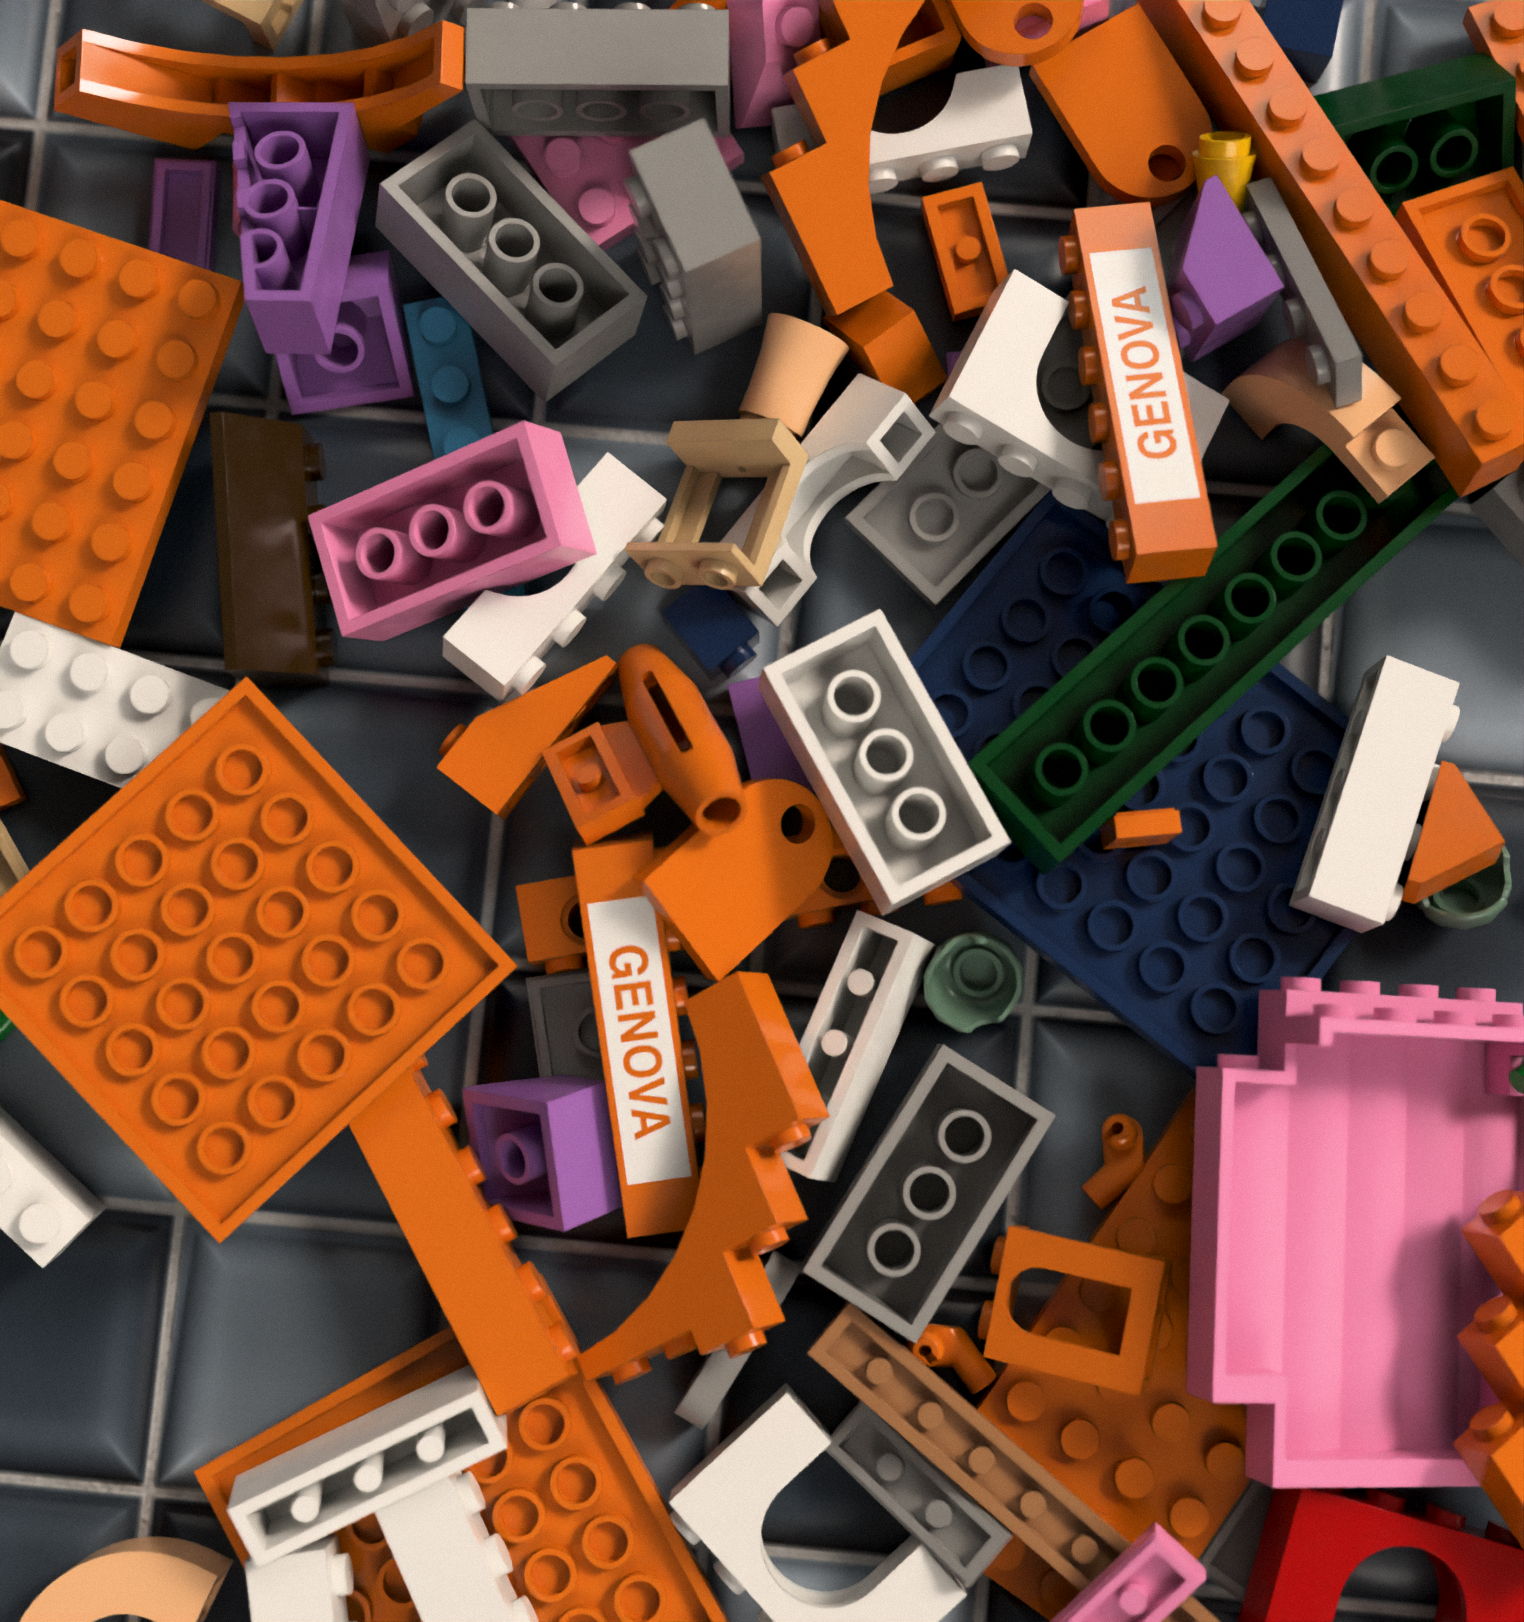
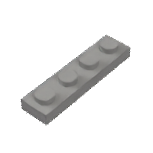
M1271 176L1246 184L1247 212L1241 215L1284 284L1280 295L1283 299L1282 312L1285 325L1293 340L1302 338L1306 346L1305 360L1313 383L1316 386L1325 384L1336 408L1362 400V353Z

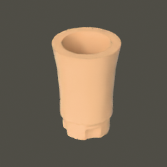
M769 313L761 350L750 384L738 410V413L741 415L740 419L780 418L795 439H802L810 417L824 389L849 351L848 345L830 332L809 322L781 313Z

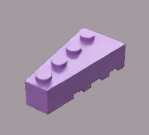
M228 102L230 121L234 131L232 151L238 179L236 200L242 227L240 246L245 302L265 353L330 354L370 163V156L354 103Z

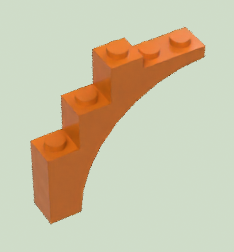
M817 0L838 46L833 48L828 37L811 44L793 54L798 67L783 75V79L816 148L810 150L805 139L770 156L775 169L760 176L826 315H839L894 286L875 231L869 192L870 133L883 78L903 32L925 0Z
M441 20L413 35L374 47L333 54L292 57L230 56L182 51L132 42L82 28L57 49L54 111L196 151L222 133L234 136L228 102L354 103L367 148L387 154L418 136L423 113L463 91L466 69V55L464 54L465 27Z
M736 971L684 1001L700 1050L707 1101L705 1158L694 1209L675 1256L648 1298L615 1332L577 1357L586 1382L611 1375L615 1385L631 1381L650 1372L652 1367L648 1359L662 1352L665 1353L668 1360L686 1354L698 1348L700 1355L726 1349L729 1358L733 1359L767 1344L763 1332L786 1321L759 1255L787 1243L790 1239L786 1230L808 1218L780 1153L800 1146L810 1140L812 1135L809 1128L830 1116L768 973Z
M1506 1189L1487 1197L1478 1207L1477 1211L1479 1214L1461 1229V1232L1503 1295L1482 1304L1474 1313V1321L1457 1335V1338L1499 1401L1478 1411L1472 1417L1469 1424L1470 1427L1453 1442V1445L1524 1549V1192Z

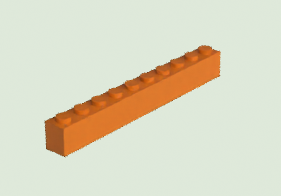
M1137 0V3L1144 10L1221 131L1245 132L1251 135V148L1257 151L1251 178L1255 182L1271 176L1346 324L1381 378L1402 398L1398 404L1426 447L1435 456L1434 459L1458 496L1461 498L1516 471L1524 460L1523 409L1250 1Z

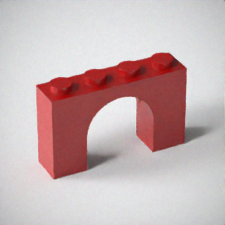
M1343 1487L1274 1488L1237 1622H1333L1342 1589L1352 1571L1370 1555L1380 1550L1397 1546L1422 1549L1435 1570L1439 1599L1434 1622H1524V1549L1507 1524L1488 1520L1486 1529L1483 1530L1466 1525L1467 1515L1439 1504L1427 1502L1425 1512L1404 1507L1406 1501L1404 1496L1380 1487H1366L1364 1495L1345 1490Z

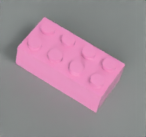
M525 420L308 515L342 637L386 641L471 606L484 590L500 594L597 554L561 432Z

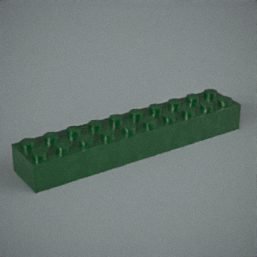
M1397 403L1392 408L1424 444L1423 440L1421 439V437L1409 421L1408 417L1406 416L1400 405ZM1324 443L1216 540L1218 547L1205 576L1172 579L967 763L1008 838L1044 876L1063 861L1459 497L1436 460L1430 461L1378 504L1336 454Z

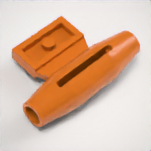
M653 644L635 645L626 650L618 661L617 674L627 721L600 725L599 722H596L541 752L572 821L586 846L608 834L617 832L625 825L646 815L644 809L663 789L698 829L708 835H723L731 832L742 823L747 813V803L734 754L725 735L697 686L659 647Z

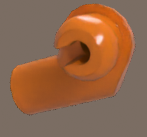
M1113 1114L1103 1123L1101 1133L1104 1166L1081 1186L1084 1193L1101 1211H1104L1143 1172L1145 1167V1144L1142 1127L1138 1121L1126 1114Z
M927 1324L916 1344L909 1339L906 1341V1348L929 1368L952 1367L971 1394L981 1391L997 1377V1374L971 1338L959 1326Z

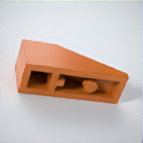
M605 655L475 717L468 727L462 723L459 724L442 743L438 753L444 758L436 768L505 820L547 767L541 752L574 733L618 677L617 663Z

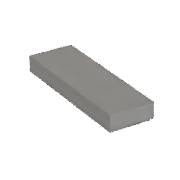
M860 1400L830 1435L831 1444L824 1450L966 1588L973 1586L1014 1537V1534L863 1401Z

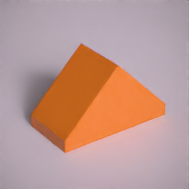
M886 290L839 315H826L823 318V322L832 334L848 345L849 351L847 353L865 376L905 392L915 405L946 383L948 378L915 311Z
M1441 761L1401 901L1415 904L1495 864L1505 843L1495 824L1457 766L1453 763Z

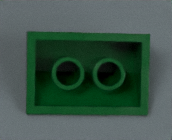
M1484 51L1313 96L1394 217L1402 202L1508 167H1514L1516 78Z

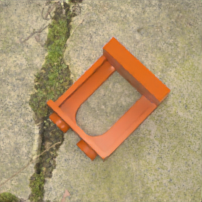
M1026 1225L1008 1226L1007 1236H998L991 1258V1273L999 1275L994 1301H985L979 1320L978 1338L986 1340L983 1357L1141 1396L1149 1391L1173 1259L1152 1254L1140 1255L1031 1230L1030 1226ZM1030 1268H1045L1132 1289L1120 1355L1036 1335L1022 1329L1013 1320L1021 1273Z

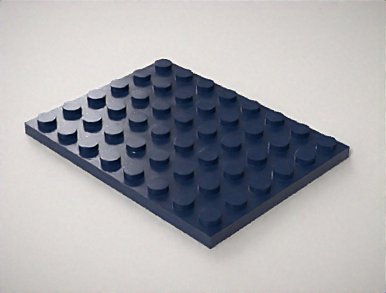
M1052 489L1043 497L909 659L966 763L971 761L1171 581L1161 580L1127 584L1123 561H1114L1111 556L1109 529L1086 510L1074 509L1059 502L1053 496ZM1278 662L1115 812L1164 808L1179 810L1182 833L1170 842L1162 845L1102 850L1099 827L1044 876L1011 841L996 857L949 882L1194 1080H1196V1066L1217 1067L1218 1054L1257 1056L1259 990L1280 989V977L1322 979L1357 933L1355 930L1289 906L1350 718ZM1429 800L1422 801L1416 823L1420 825L1423 824ZM1413 856L1408 861L1403 862L1400 874L1411 861Z

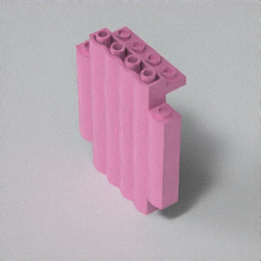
M1280 977V989L1259 990L1257 1056L1218 1054L1217 1067L1196 1066L1186 1393L1212 1403H1247L1245 1476L1273 1488L1481 1486L1453 1445V1442L1470 1427V1421L1478 1411L1489 1405L1496 1404L1499 1399L1457 1338V1335L1474 1321V1313L1482 1304L1503 1294L1461 1232V1229L1479 1214L1477 1211L1479 1205L1490 1195L1506 1189L1524 1192V1094L1516 1091L1509 1081V1073L1522 1064V1056H1524L1523 1003L1496 1002V989L1455 988V999L1438 998L1439 986L1398 984V996L1380 995V982L1339 981V992H1322L1320 978Z

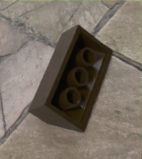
M228 412L209 413L225 671L240 681L247 676L260 690L330 684L329 667L337 666L338 644L334 629H326L325 604L333 603L308 520V515L326 508L325 504L318 505L317 481H325L326 461L323 446L321 443H314V439L300 423Z

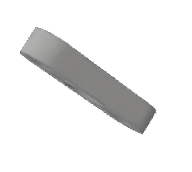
M773 1249L764 1262L763 1267L780 1306L802 1267ZM726 1349L708 1353L679 1400L674 1413L700 1430H703L751 1352L733 1359L729 1358Z

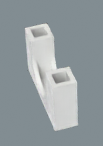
M1014 269L992 292L929 417L941 423L944 431L951 438L963 444L978 445L998 457L999 464L1008 472L1020 477L1035 479L1052 489L1053 496L1059 502L1074 509L1089 511L1104 520L1109 529L1110 521L1115 520L1112 501L1102 500L1098 482L1099 463L1104 461L1103 450L1084 448L1062 436L1045 416L1037 394L1036 376L1040 359L1069 301ZM1183 372L1200 460H1202L1230 400Z
M787 1383L777 1390L671 1489L668 1503L674 1510L669 1516L675 1527L691 1544L696 1545L700 1540L705 1543L718 1558L713 1567L723 1582L736 1595H740L746 1590L763 1609L757 1614L760 1622H939L967 1595L964 1585L913 1535L907 1538L867 1577L855 1585L841 1590L815 1591L804 1588L790 1581L775 1567L766 1552L761 1534L766 1511L775 1496L831 1444L830 1431Z

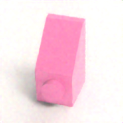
M727 0L735 128L772 126V108L795 104L783 79V75L798 67L793 54L821 40L819 3L817 0Z

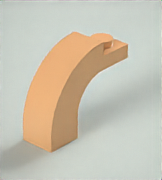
M1291 338L1279 343L1234 379L1221 393L1230 400V405L1261 440L1283 423L1299 426L1318 437L1336 454L1378 504L1435 458L1392 408L1402 398L1363 362L1362 400L1336 408L1325 384L1316 386L1309 375L1305 360L1306 346L1302 338L1295 340Z
M155 1536L120 1541L85 1557L47 1586L23 1614L20 1622H94L100 1618L117 1614L137 1615L154 1622H204L233 1560L210 1548L179 1538Z

